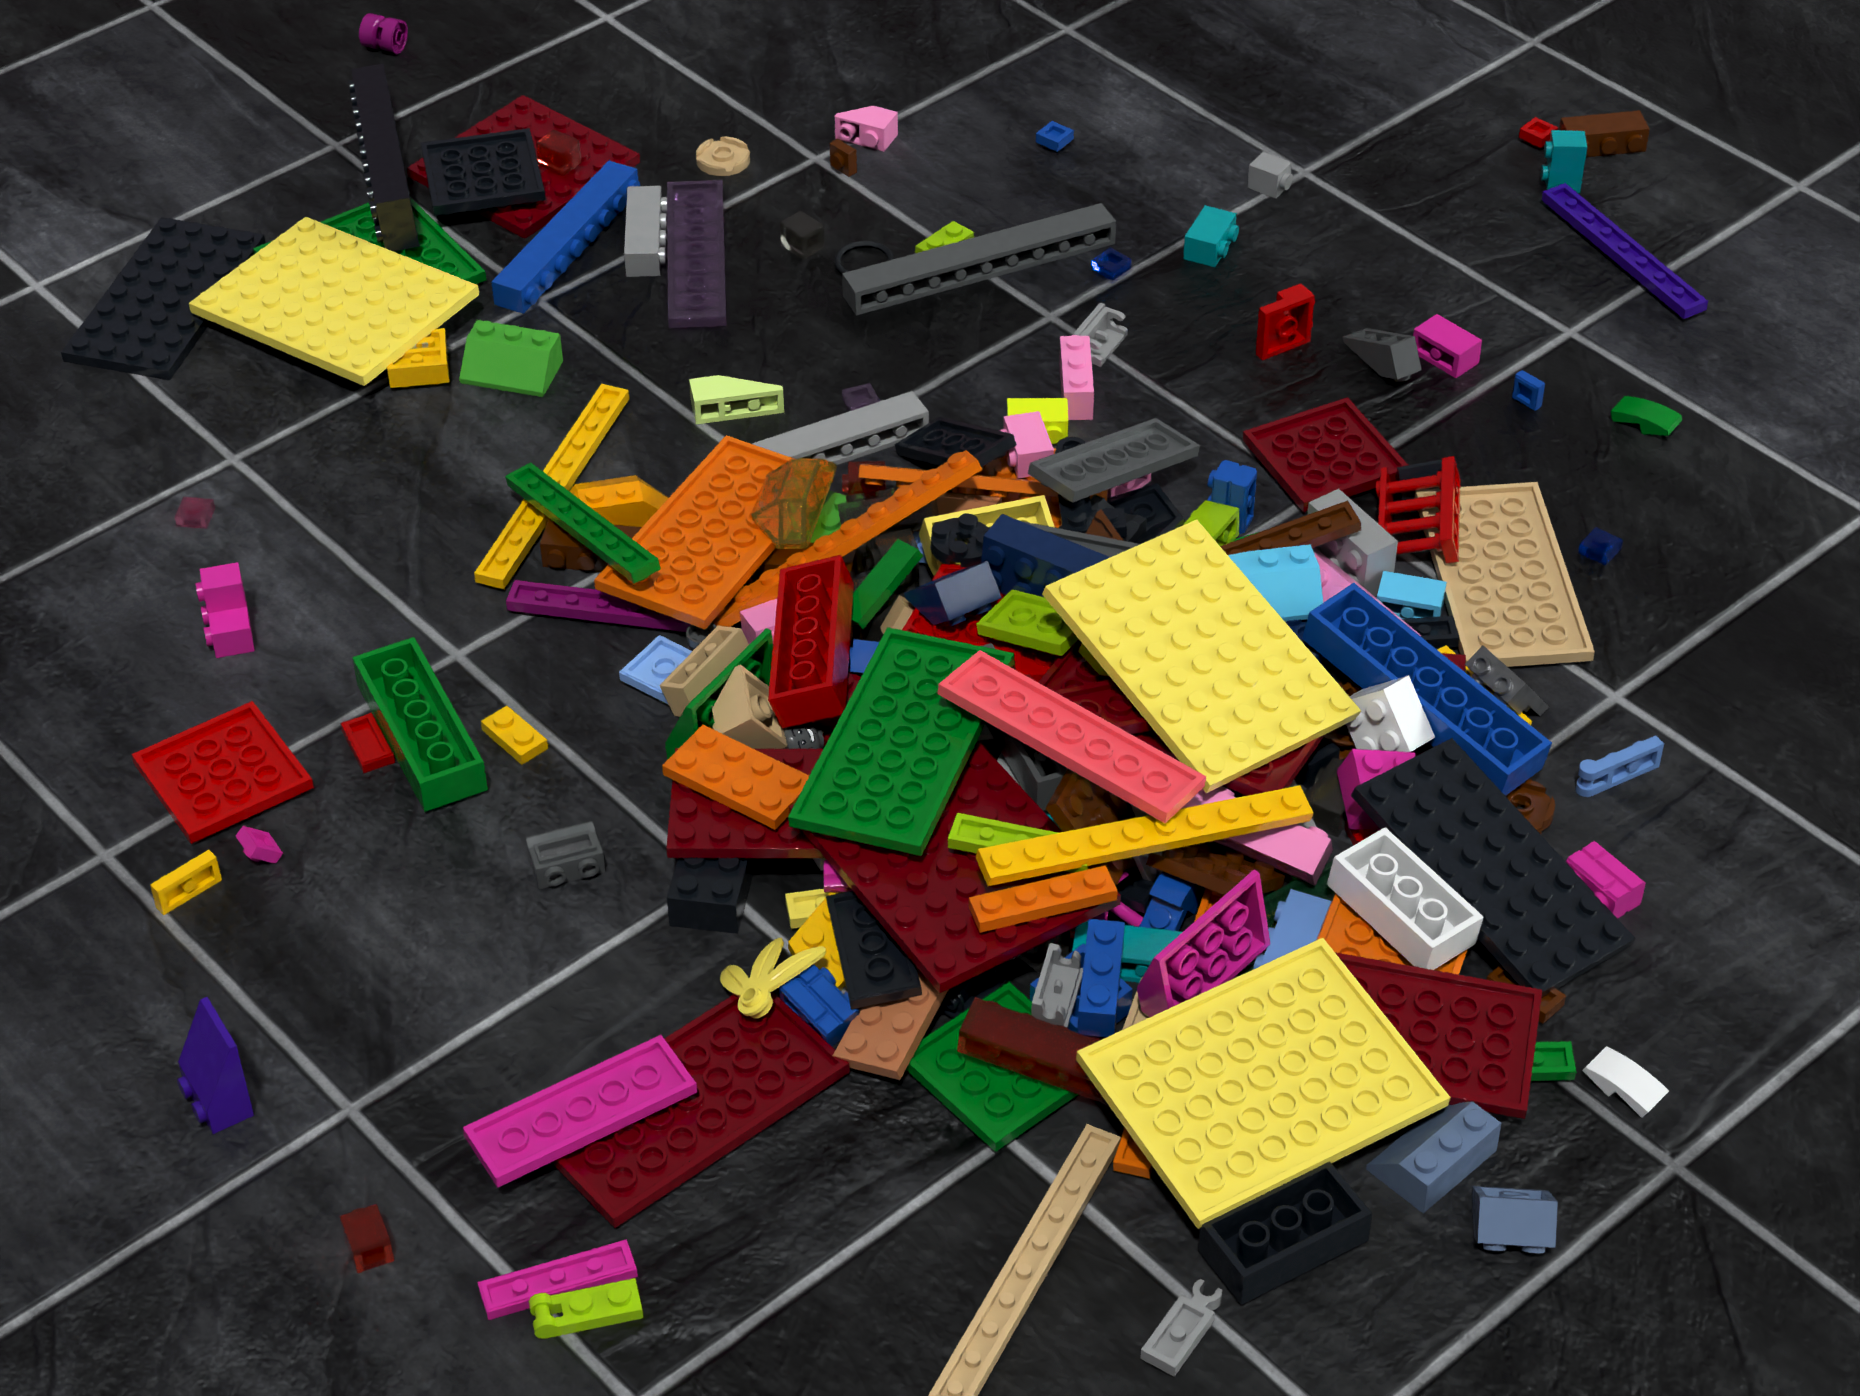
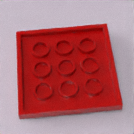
M253 701L131 754L134 765L191 844L314 788L310 775Z

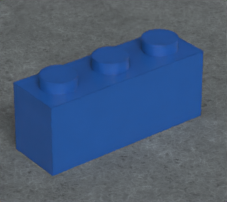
M1089 919L1078 1010V1035L1108 1037L1115 1034L1125 922Z

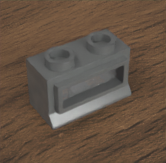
M593 821L525 837L528 859L538 889L606 873L604 855Z

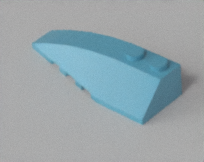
M1311 544L1228 555L1285 622L1308 619L1309 612L1323 603L1320 567Z

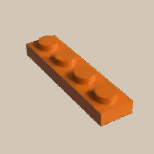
M1106 865L969 897V909L979 932L982 933L1116 901L1118 890Z

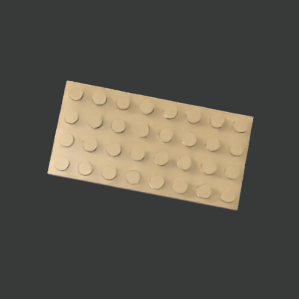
M1538 482L1460 487L1459 562L1446 564L1443 551L1438 552L1437 549L1430 550L1438 580L1447 582L1444 601L1449 616L1454 617L1459 634L1458 648L1460 654L1466 655V662L1482 645L1507 667L1593 661L1595 651ZM1439 488L1416 490L1415 498L1436 495V492L1441 490ZM1438 507L1418 510L1420 518L1435 516L1436 512H1440ZM1438 528L1424 530L1426 538L1434 537L1435 533L1440 532Z

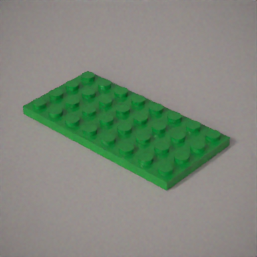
M887 627L788 816L789 827L922 856L986 721L938 695V684L979 650L1011 668L1015 663L1014 653Z

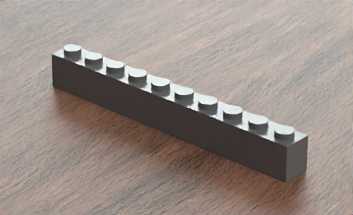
M1099 203L842 273L843 297L857 316L1115 244L1116 220L1104 205Z

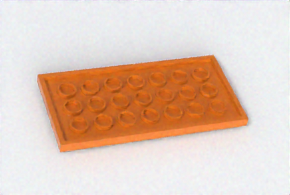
M726 435L632 538L658 558L661 569L651 574L645 580L634 584L608 564L594 579L595 589L705 630L833 482V472Z

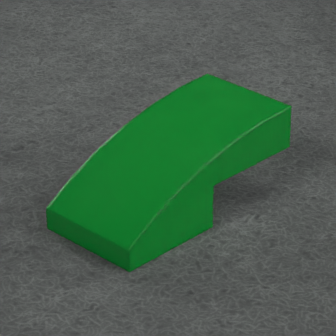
M1624 396L1610 411L1613 422L1639 423L1642 434L1669 436L1682 421L1681 414L1664 405L1630 396Z

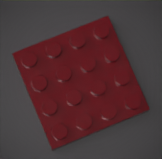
M1348 397L1243 431L1242 441L1303 512L1308 511V503L1337 489H1340L1346 496L1350 497L1376 488V481H1380L1381 468L1383 467L1388 468L1391 482L1396 481L1397 467L1408 465Z

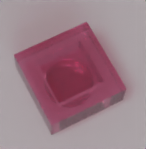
M183 497L175 515L176 525L178 527L207 529L215 510L214 500Z

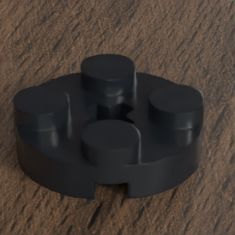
M969 513L962 514L959 518H951L935 523L932 526L930 550L934 557L944 564L950 565V561L961 563L960 567L965 568L980 564L983 536L990 528L978 522V518Z

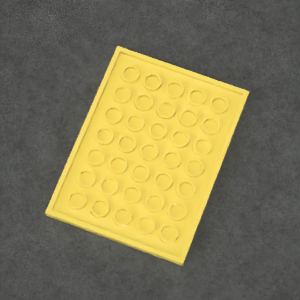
M304 217L189 302L191 313L365 386L386 370L388 365L396 362L406 351L412 349L415 344L424 337H427L433 330L440 327L479 295L478 285L311 218Z
M1194 520L1045 586L1042 593L1181 763L1206 776L1205 787L1203 788L1205 793L1223 786L1355 720L1361 712L1359 707L1198 520Z
M1320 938L1080 1049L1076 1055V1061L1197 1229L1201 1228L1202 1224L1329 1161L1333 1163L1447 1107L1451 1098L1324 938Z

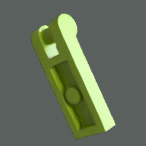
M636 1278L555 1295L538 1293L529 1299L530 1312L536 1318L533 1321L534 1334L541 1339L643 1318ZM561 1312H562V1314H563V1316H560V1317H553V1316H551V1314H556V1313H561Z

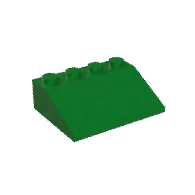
M766 628L685 707L665 742L667 760L675 753V748H680L702 725L713 729L712 725L715 722L712 708L734 667L741 664L769 686L773 651L772 630Z

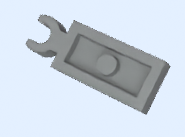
M1202 1279L1197 1280L1193 1285L1192 1299L1183 1295L1179 1296L1142 1347L1140 1359L1175 1377L1214 1322L1215 1312L1213 1310L1217 1309L1221 1304L1222 1289L1218 1288L1213 1295L1205 1296L1202 1294L1205 1281Z

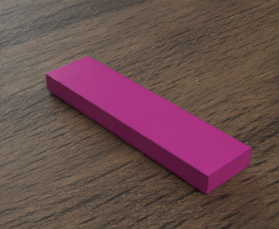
M626 1239L477 1283L487 1318L492 1320L529 1309V1299L538 1293L555 1295L636 1278L638 1273Z

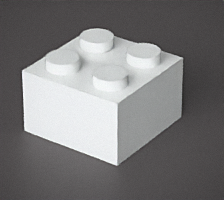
M1409 675L1364 688L1349 696L1361 710L1355 720L1346 724L1356 749L1411 752L1435 738Z

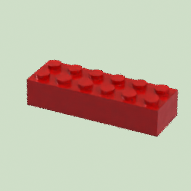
M842 555L780 569L768 701L781 728L834 718L842 715L846 707L854 582Z

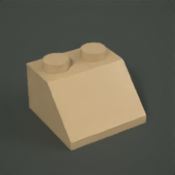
M741 664L734 667L712 708L715 722L712 725L713 729L751 748L783 749L787 747L784 730L781 728L768 701L769 686Z

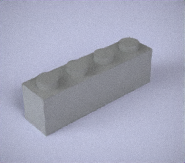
M661 186L627 187L624 246L626 277L660 276L661 264H666V214L668 213L667 197H662Z

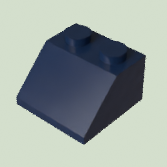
M988 561L954 571L904 593L906 599L933 625L946 622L948 627L965 621L964 614L973 611L975 616L991 610V602L1002 598Z

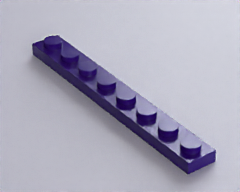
M1566 183L1543 191L1542 201L1680 317L1686 319L1707 310L1708 300Z

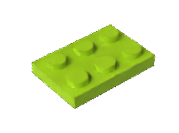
M1013 589L976 623L978 635L1013 643L1025 648L1040 650L1052 655L1063 656L1078 640V637L1045 597Z

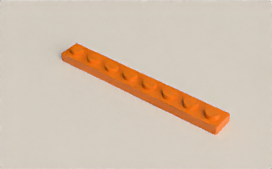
M860 464L859 477L865 478V484L884 485V480L896 481V487H902L914 483L928 470ZM973 475L955 486L958 487V493L976 494L977 489L989 490V496L1007 497V492L1020 493V499L1047 495L1051 496V502H1058L1057 492L1035 480ZM1108 490L1097 493L1096 495L1104 498L1107 501Z

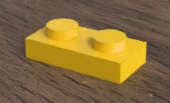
M508 706L481 720L482 731L521 765L548 749L547 739Z
M207 850L150 884L156 908L165 915L222 881L217 857L210 850Z

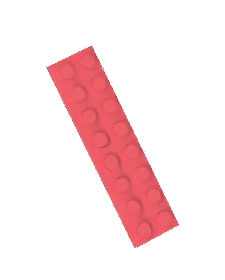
M981 650L938 684V695L1163 823H1166L1205 787V775Z

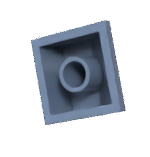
M1472 1186L1474 1238L1477 1243H1483V1249L1505 1251L1506 1245L1522 1246V1251L1545 1253V1247H1556L1558 1201L1547 1190Z

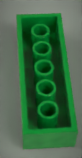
M415 637L352 657L357 686L424 812L488 790L484 761Z

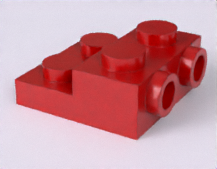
M1300 283L1277 292L1276 302L1259 308L1256 355L1262 361L1310 342L1315 295L1303 284Z

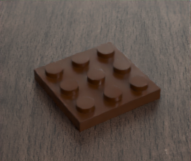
M1067 769L1045 808L1062 832L1137 818L1131 814L1121 798L1070 769ZM1131 857L1096 864L1094 867L1106 865L1116 886Z
M1212 842L1150 853L1146 865L1223 895L1227 894L1254 869L1260 873L1263 894L1282 889L1285 875L1274 871L1275 867L1273 865L1259 861L1251 863L1244 860V855L1232 850H1224L1222 852L1214 849V843Z

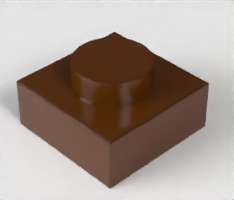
M839 139L829 143L830 166L848 177L857 173L856 149Z

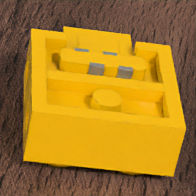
M445 328L433 330L427 337H424L415 344L412 349L406 351L396 362H392L387 366L390 388L449 383Z

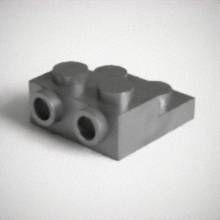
M1484 645L1465 663L1474 673L1471 678L1485 689L1491 688L1495 692L1493 695L1507 707L1513 708L1519 715L1523 710L1527 713L1532 708L1541 716L1549 708L1523 680Z

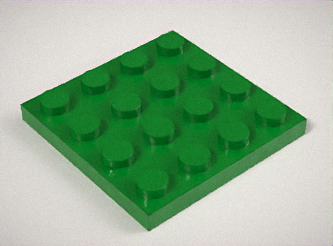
M1010 982L923 1038L906 1068L915 1079L995 1152L1093 1085L1076 1061L1077 1051L1084 1047L1067 1032L1032 1025V1001Z

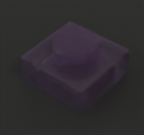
M870 383L842 390V399L849 411L880 402Z

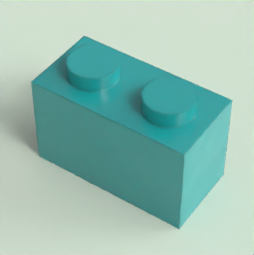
M1551 130L1550 141H1545L1544 158H1547V162L1541 165L1540 174L1541 181L1546 183V190L1566 183L1574 191L1580 193L1587 153L1585 131Z
M1205 205L1185 235L1183 259L1216 267L1221 257H1226L1230 243L1235 242L1238 237L1237 213Z

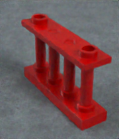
M1454 456L1442 458V471H1437V475L1391 482L1388 468H1381L1380 481H1376V492L1379 499L1378 524L1390 535L1438 528V531H1440L1435 533L1434 537L1398 542L1396 555L1437 549L1438 552L1443 551L1446 564L1459 562L1461 479ZM1439 487L1441 490L1436 492V495L1393 502V496L1397 493ZM1436 507L1440 510V512H1436L1435 516L1392 522L1393 514Z

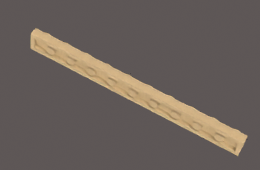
M1089 1124L1085 1126L928 1396H978L1115 1157L1121 1140L1120 1136Z

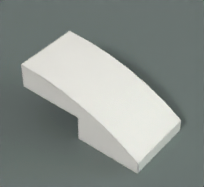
M1607 1046L1582 1070L1608 1097L1616 1092L1641 1118L1669 1092L1664 1085L1637 1063Z

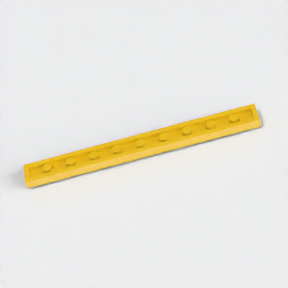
M601 384L543 472L569 491L629 401V390ZM523 499L474 572L475 583L505 589L550 518Z
M1299 785L1182 808L1166 823L1151 815L980 848L977 851L976 860L987 886L1081 868L1085 864L1091 866L1309 822L1314 812Z

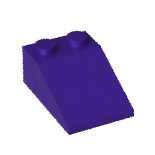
M208 997L200 999L178 1061L182 1077L177 1079V1083L184 1098L191 1097L194 1103H191L198 1122L200 1124L206 1122L212 1134H215L254 1116L237 1045Z

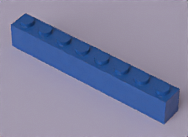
M608 160L493 279L491 283L494 305L524 314L535 304L538 298L552 286L553 282L567 270L568 266L582 254L583 250L596 239L600 232L609 226L617 214L623 211L627 205V187L640 186L637 168Z

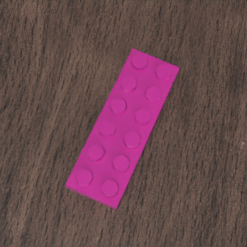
M659 1035L463 1127L465 1139L498 1188L697 1093V1085L663 1036Z

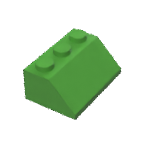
M477 320L466 338L459 377L460 383L544 397L563 362L560 334Z

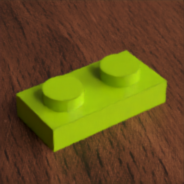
M952 221L915 246V253L974 238V232Z

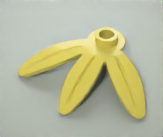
M777 938L760 952L752 966L750 978L739 966L729 965L721 972L720 981L723 987L730 993L739 997L738 1009L743 1015L755 1019L766 1015L772 1007L773 999L771 992L824 957L826 948L819 946L799 952L787 958L774 969L784 944L782 938Z

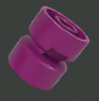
M368 13L363 17L359 28V40L362 46L398 54L401 53L406 45L408 28L405 21L391 17L386 18L373 13Z

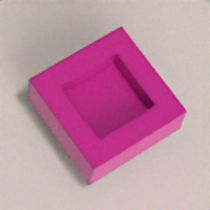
M242 826L236 835V838L244 848V854L253 861L260 862L263 860L276 864L283 854L269 832Z

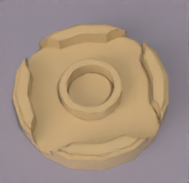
M725 136L720 137V141L714 142L713 139H708L700 144L696 150L697 166L701 171L709 175L731 176L740 173L748 167L750 163V150H748L745 142L737 138Z

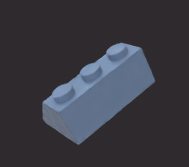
M1474 1102L1448 1105L1422 1118L1367 1164L1366 1170L1424 1214L1497 1151L1502 1123Z

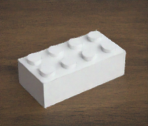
M1386 827L1336 855L1333 859L1327 885L1414 967L1434 970L1475 945L1484 917Z

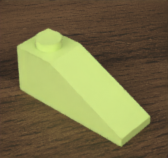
M720 375L689 379L691 405L696 424L784 413L782 386Z

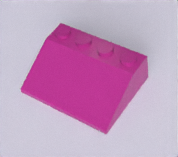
M1254 869L1153 958L1137 987L1140 1007L1143 1013L1152 1017L1232 980L1271 944L1260 873Z

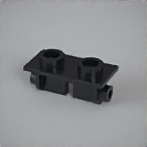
M997 966L948 990L938 1010L954 1019L999 989L1007 981V978L998 974Z

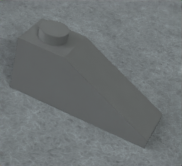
M1365 328L1342 337L1343 342L1382 377L1392 378L1394 382L1406 381L1411 378V374L1422 370L1415 336Z

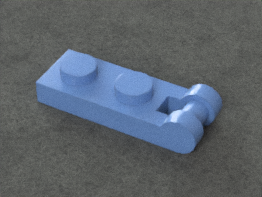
M1655 735L1644 741H1637L1632 746L1618 752L1609 753L1597 761L1591 759L1583 760L1579 765L1578 774L1580 777L1576 781L1575 791L1580 796L1591 797L1658 768L1664 743Z

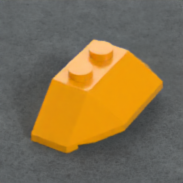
M636 475L575 484L569 491L613 525L643 527L668 499L667 496Z

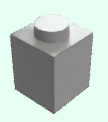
M1262 152L1249 165L1247 188L1277 198L1284 190H1288L1292 184V162Z

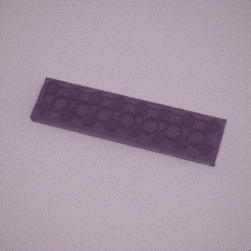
M723 180L667 182L669 328L727 326Z

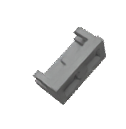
M1101 302L1073 333V335L1090 336L1092 364L1099 367L1105 363L1128 335V328L1117 325L1113 321V318L1123 321L1125 315L1120 311L1105 307V304Z
M1050 943L1032 1000L1031 1024L1067 1032L1082 982L1083 968H1081V955L1078 951H1074L1071 959L1061 956L1060 945Z

